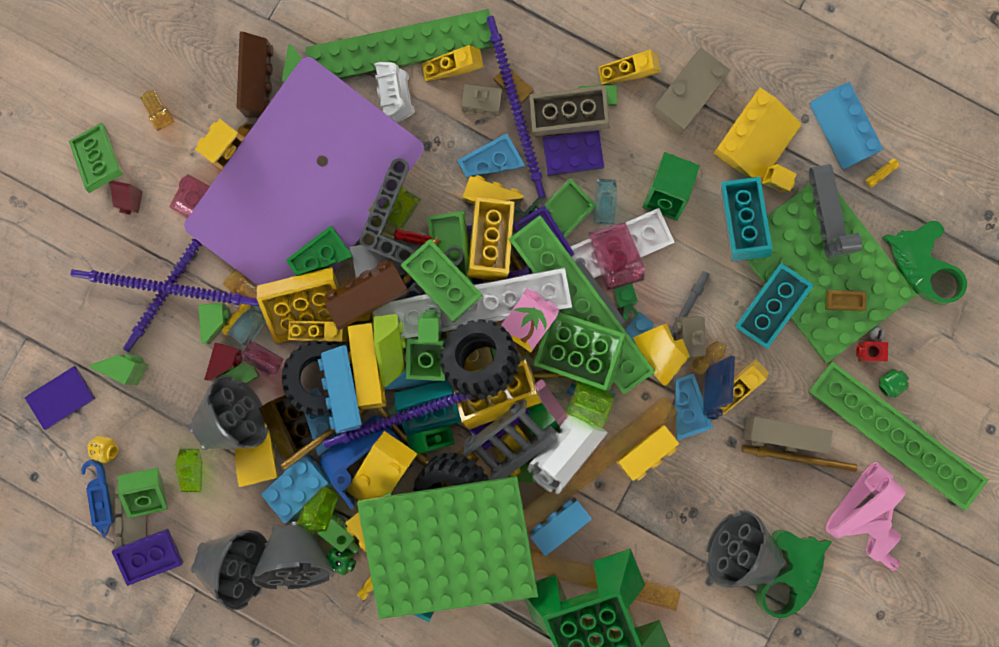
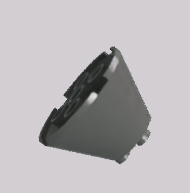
M220 376L210 384L192 418V422L189 424L190 432L194 434L204 450L255 448L264 442L268 433V427L265 428V421L259 411V408L263 406L261 401L247 384L241 380L239 382L233 380L232 376Z
M740 510V513L735 515L729 514L717 525L707 545L706 552L709 554L708 562H705L710 579L715 584L725 588L772 584L774 578L784 566L785 559L782 557L780 550L762 520L756 514L746 510Z
M292 522L290 526H275L272 528L271 536L255 569L252 581L256 586L266 589H277V586H288V590L300 589L329 581V576L333 577L334 571L311 528L302 526L301 522Z
M245 530L210 540L206 543L202 542L197 548L198 552L191 571L221 606L234 611L243 609L248 606L247 602L252 597H257L262 587L256 586L253 583L252 577L266 547L265 543H267V540L260 532Z

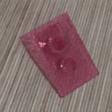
M625 222L589 232L599 270L607 291L644 280L645 267Z

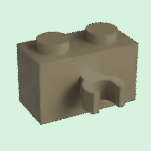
M464 84L461 104L462 111L468 115L484 114L483 116L488 118L499 116L502 89Z
M675 317L674 332L676 333V341L683 339L690 357L706 356L705 317Z

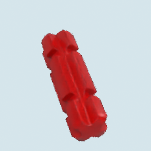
M397 229L394 232V239L399 241L404 240V242L421 243V245H424L429 239L432 240L431 236H422V234Z

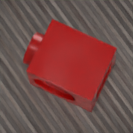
M859 342L856 348L858 361L888 362V342ZM870 347L874 349L872 357L868 353Z

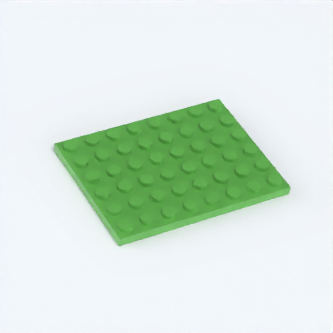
M810 183L767 216L772 243L771 257L748 259L746 261L764 284L777 265L782 263L814 285L791 316V320L824 363H828L918 294L839 193L846 235L859 233L862 239V250L849 256L827 259ZM826 290L865 291L866 311L825 310Z
M518 476L358 500V511L379 619L538 597Z

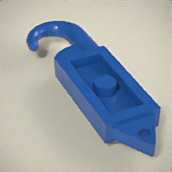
M89 460L83 464L81 474H85L88 466H94L97 471L98 478L90 481L86 488L92 527L95 526L102 536L106 537L111 523L114 522L109 486L106 481L103 464L99 461Z

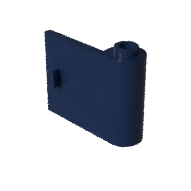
M730 356L705 369L703 415L707 416L708 419H718L723 415V410L719 408L733 403L735 356Z

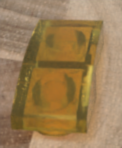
M719 341L712 343L706 348V356H697L689 369L702 375L708 369L710 359L718 362L724 356L727 345Z

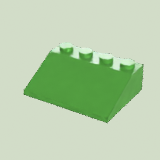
M558 312L556 319L542 337L533 365L610 391L617 373L626 334Z

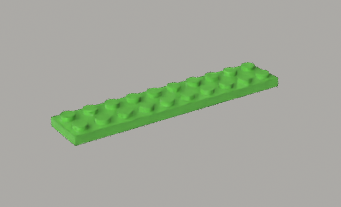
M486 9L305 48L307 57L315 59L342 80L376 73L374 64L378 62H392L400 68L426 62L468 45L476 47L481 51L493 48L494 44L490 40L491 32L487 22L490 11Z
M541 215L509 238L533 273L565 268L572 307L561 309L564 314L626 334L614 382L623 394L655 373V370Z
M830 362L809 389V394L962 510L966 511L988 482L986 477L834 362Z

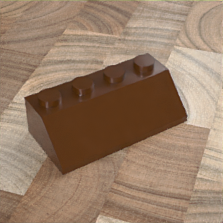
M240 31L236 107L247 118H259L271 102L269 101V94L272 93V83L269 80L270 75L273 74V66L270 63V57H273V45L270 44L267 38Z
M389 259L381 261L377 267L371 270L363 271L354 280H347L336 290L328 291L323 296V300L337 329L341 330L408 292V289L394 263Z

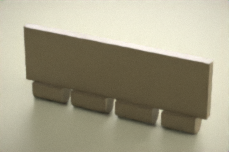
M115 480V494H118V480ZM115 498V514H122V517H115V533H122V536L114 537V549L147 536V514L128 518L120 498Z

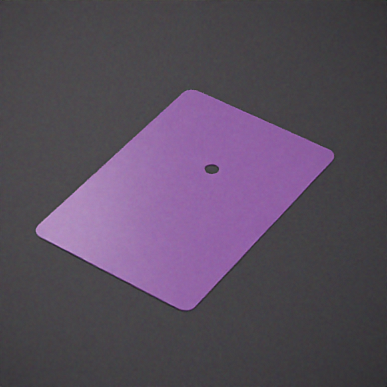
M304 57L299 61L186 219L184 224L185 230L256 285L294 277L296 275L286 262V259L329 226L335 228L349 250L350 247L356 244L391 162L396 158H402L408 163L410 171L424 151L423 143L315 59ZM320 155H324L328 159V164L324 167L317 164V158ZM396 163L395 171L397 173L403 172L405 169L404 163ZM390 180L387 183L388 190L394 191L397 188L395 180ZM387 198L381 199L379 203L381 208L388 201ZM342 262L327 266L325 268L333 267V270L335 272Z

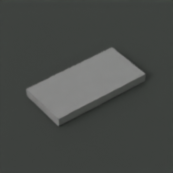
M395 240L411 247L414 253L422 246L421 243L414 244L404 242V240ZM385 242L382 246L384 252L389 253L392 251L393 247L390 242ZM362 245L350 247V251L354 256L352 262L356 278L363 271L371 270L377 267L381 261L390 259ZM406 249L400 253V257L403 260H407L411 256L410 252ZM392 260L401 277L405 276L407 272L402 268V263Z

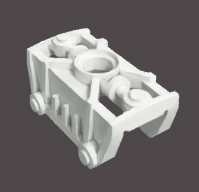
M392 62L375 63L374 66L377 72L375 77L378 84L377 94L380 100V107L383 108V112L399 123L415 113L414 106L411 105L407 82L409 74L405 70L399 69V66Z

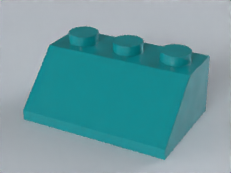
M445 380L395 392L396 411L402 413L405 410L407 412L408 408L412 410L414 406L418 408V405L429 404L428 402H434V399L437 401L440 397L444 399L445 395L447 397L450 394L454 395L453 388L449 381ZM456 403V405L450 404V407L445 406V409L441 407L439 411L435 409L434 413L430 411L428 415L424 413V416L419 415V418L408 419V422L404 420L402 426L407 436L459 423L462 420Z

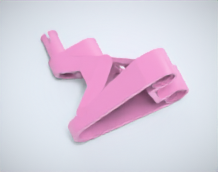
M874 462L861 474L826 523V531L834 538L868 533L867 555L876 562H882L891 571L896 570L893 564L898 568L900 561L891 556L889 552L899 542L901 535L892 528L891 520L894 507L903 499L906 490L893 480L892 473L879 463ZM871 492L876 495L861 508H856Z

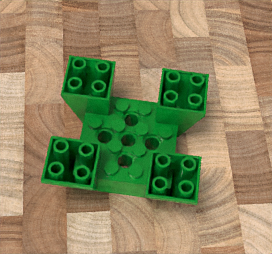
M631 548L593 561L598 586L596 590L567 599L557 574L536 580L538 597L524 599L533 622L550 636L554 647H670L660 620L637 627L629 607L645 587L644 579ZM589 616L592 617V619H586L584 617Z

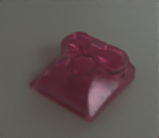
M187 174L180 180L179 189L169 207L188 218L210 186Z
M251 339L241 354L245 364L257 368L268 376L276 374L284 358Z

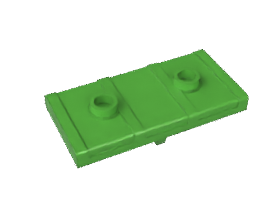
M571 178L544 204L565 238L596 206Z
M465 211L428 216L429 236L432 237V240L436 237L441 241L437 247L443 253L451 246L462 248L463 259L456 267L467 277L470 250ZM452 250L449 256L451 259L457 260L460 258V253L457 250ZM467 277V279L474 285L473 278Z

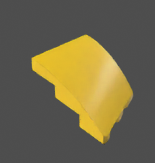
M667 323L633 337L636 346L655 370L653 374L663 386L670 384V380L679 372L681 366L690 357L683 339L674 341Z
M269 430L266 439L259 446L248 449H235V465L239 487L279 477L275 463L276 455L272 442L273 438Z

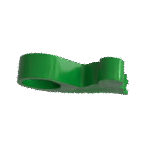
M929 221L915 231L901 230L896 236L889 234L883 236V240L891 247V253L897 269L920 297L934 304L946 305L959 300L965 294L967 279L962 270L930 255L934 247V240L941 237L944 233V227L940 222ZM937 271L947 272L954 277L957 289L952 298H941L933 291L930 278Z
M781 529L774 531L771 537L777 547L782 550V556L787 565L779 571L772 584H758L755 593L758 606L775 618L789 617L805 606L818 585L824 566V552L831 545L832 541L826 539L818 541L812 536L799 538L791 532ZM783 582L789 586L791 591L789 592V601L781 610L771 611L766 604V592L771 585Z

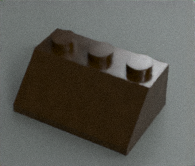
M286 395L271 400L259 408L283 461L313 441L305 413L296 410V407L289 403Z

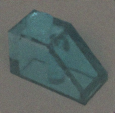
M597 179L595 223L614 224L617 200L616 180Z
M258 306L250 307L236 320L227 334L240 344L248 346L266 322L261 308Z

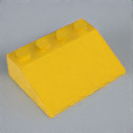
M759 87L713 152V155L747 178L760 177L762 183L768 166L776 163L802 123L776 97Z
M333 267L257 286V301L275 344L290 341L288 340L289 321L334 322L323 300V296L328 291L339 288Z

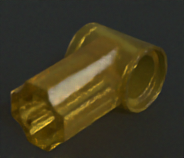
M155 90L143 93L140 99L149 113V120L157 131L174 122L171 113L164 107Z
M236 269L222 283L234 294L239 293L244 297L257 298V289Z

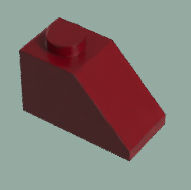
M111 181L110 188L113 207L119 209L121 214L131 215V212L138 213L143 191L128 183Z
M215 343L204 380L214 381L237 367V364L240 365L243 354H241L242 349Z

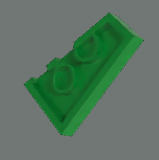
M329 226L287 258L286 262L295 275L298 276L354 258V256L335 228Z

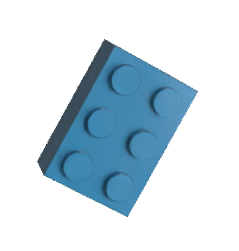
M306 455L289 467L261 496L284 524L296 522L333 485L317 461L311 455Z
M575 497L565 499L561 503L562 507L557 511L553 509L546 515L545 521L542 523L538 521L530 528V538L545 557L592 520Z

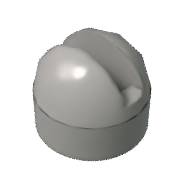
M875 327L868 332V338L872 342H881L885 338V332L882 328Z

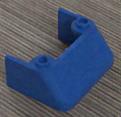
M374 415L362 425L366 426V423L371 424V421L376 422L377 419L381 421L382 417ZM387 426V429L382 428V431L377 430L376 433L372 431L371 435L367 433L366 436L362 435L361 438L356 437V440L351 439V442L335 444L321 456L320 464L334 488L351 509L355 507V501L346 491V488L351 483V475L346 468L370 451L384 431L402 442L389 426Z

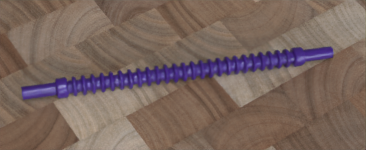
M494 16L487 17V22L491 32L490 40L494 44L493 48L496 49L494 53L497 54L496 59H499L497 63L500 64L499 69L502 70L500 74H503L502 79L505 80L503 82L506 85L505 90H508L506 94L509 95L508 100L511 101L509 105H512L511 110L514 111L512 113L515 116L514 121H517L515 125L518 126L517 131L520 132L518 136H521L520 141L523 142L521 146L524 147L523 152H526L524 157H527L526 162L529 163L527 167H530L531 181H534L538 198L543 199L546 198L541 181L543 177L542 173L538 171L540 167H537L538 162L535 161L537 157H534L535 152L532 151L534 147L531 146L532 141L529 140L531 136H528L529 131L526 130L528 126H525L526 121L523 120L525 116L522 115L523 110L520 109L522 105H519L520 100L517 99L519 97L516 94L517 89H514L516 85L513 84L514 79L511 78L513 74H510L511 69L508 68L510 64L507 63L508 58H505L507 54L504 53L505 48L502 47L504 43H501L503 40L502 35L498 33Z
M191 239L192 244H188L189 248L185 249L186 253H182L184 256L179 258L180 262H176L177 266L173 267L174 271H170L171 276L168 275V280L164 282H168L169 285L170 283H178L177 279L181 278L180 274H184L183 269H187L186 265L190 264L189 260H193L192 256L196 255L195 251H199L198 247L202 246L198 240ZM162 291L159 294H155L156 298L152 299L153 303H149L150 308H146L147 312L143 313L144 317H140L141 321L137 322L138 326H134L132 329L133 333L123 347L125 351L130 352L138 338L144 335V329L148 328L147 324H151L150 320L154 319L153 315H157L156 311L160 310L159 306H163L162 301H166L165 297L169 296L168 292L164 294Z
M72 269L70 273L71 277L89 279L90 282L94 283L104 282V284H115V286L120 284L121 287L125 285L129 288L131 286L132 289L136 287L138 290L140 288L142 290L147 288V291L152 289L153 292L158 291V293L163 291L164 294L168 292L170 295L172 293L174 295L179 294L180 296L185 295V297L190 295L191 298L194 296L196 299L201 297L202 300L206 298V300L209 301L211 299L213 302L215 300L217 302L222 300L223 303L228 301V304L233 302L234 305L246 304L260 307L257 298L244 297L239 293L233 295L232 292L229 294L226 291L222 293V291L217 292L213 290L212 292L211 289L206 291L205 288L202 290L200 287L195 289L194 286L190 288L188 285L185 287L184 285L179 286V284H175L174 286L173 283L169 285L168 282L163 284L162 281L158 283L156 280L153 282L151 279L147 281V279H136V277L131 279L130 276L126 278L125 275L120 276L117 274L115 276L113 273L110 275L109 273H99V271L95 270L87 272Z
M455 392V395L450 394L449 397L445 395L444 399L440 397L438 401L434 399V402L429 401V404L418 405V408L415 406L412 410L408 408L407 412L403 410L402 413L397 412V415L392 414V417L387 416L386 419L382 417L381 421L379 419L376 422L371 421V424L361 425L360 429L341 432L340 435L323 440V444L327 448L341 442L348 443L351 442V439L356 440V437L366 436L367 433L371 435L372 431L376 433L377 430L382 431V428L387 429V426L392 427L393 424L397 426L398 422L402 424L404 420L408 422V419L419 418V415L424 416V413L428 415L430 411L434 413L435 409L439 411L441 407L445 409V406L450 407V404L456 405V402L460 404L461 400L466 402L467 398L471 399L468 396H462L458 392Z

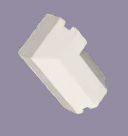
M578 409L573 411L562 423L559 430L560 433L556 432L555 442L542 450L527 469L529 473L531 471L534 472L533 479L549 492L555 489V493L559 494L608 433Z

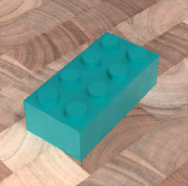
M753 177L721 182L720 192L731 262L771 257L772 243L761 178Z
M779 263L739 318L735 328L768 349L814 285L782 263Z

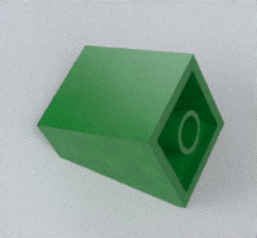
M664 152L642 208L650 211L659 208L663 216L678 221L689 201L700 165Z

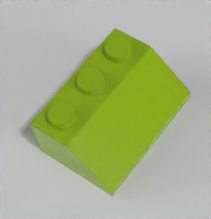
M398 314L374 317V346L383 387H387L406 371V351L403 349L406 348L405 336L401 337V334L404 333L403 322L398 320Z

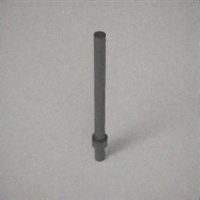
M703 271L697 283H694L691 288L692 292L678 317L688 316L697 297L701 296L704 290L703 286L710 275L709 273ZM673 325L670 332L672 334L673 339L675 340L676 333L674 332Z

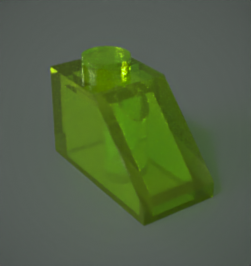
M180 449L174 467L181 492H201L202 458L200 450Z
M323 486L303 505L297 525L310 533L327 531L339 495Z

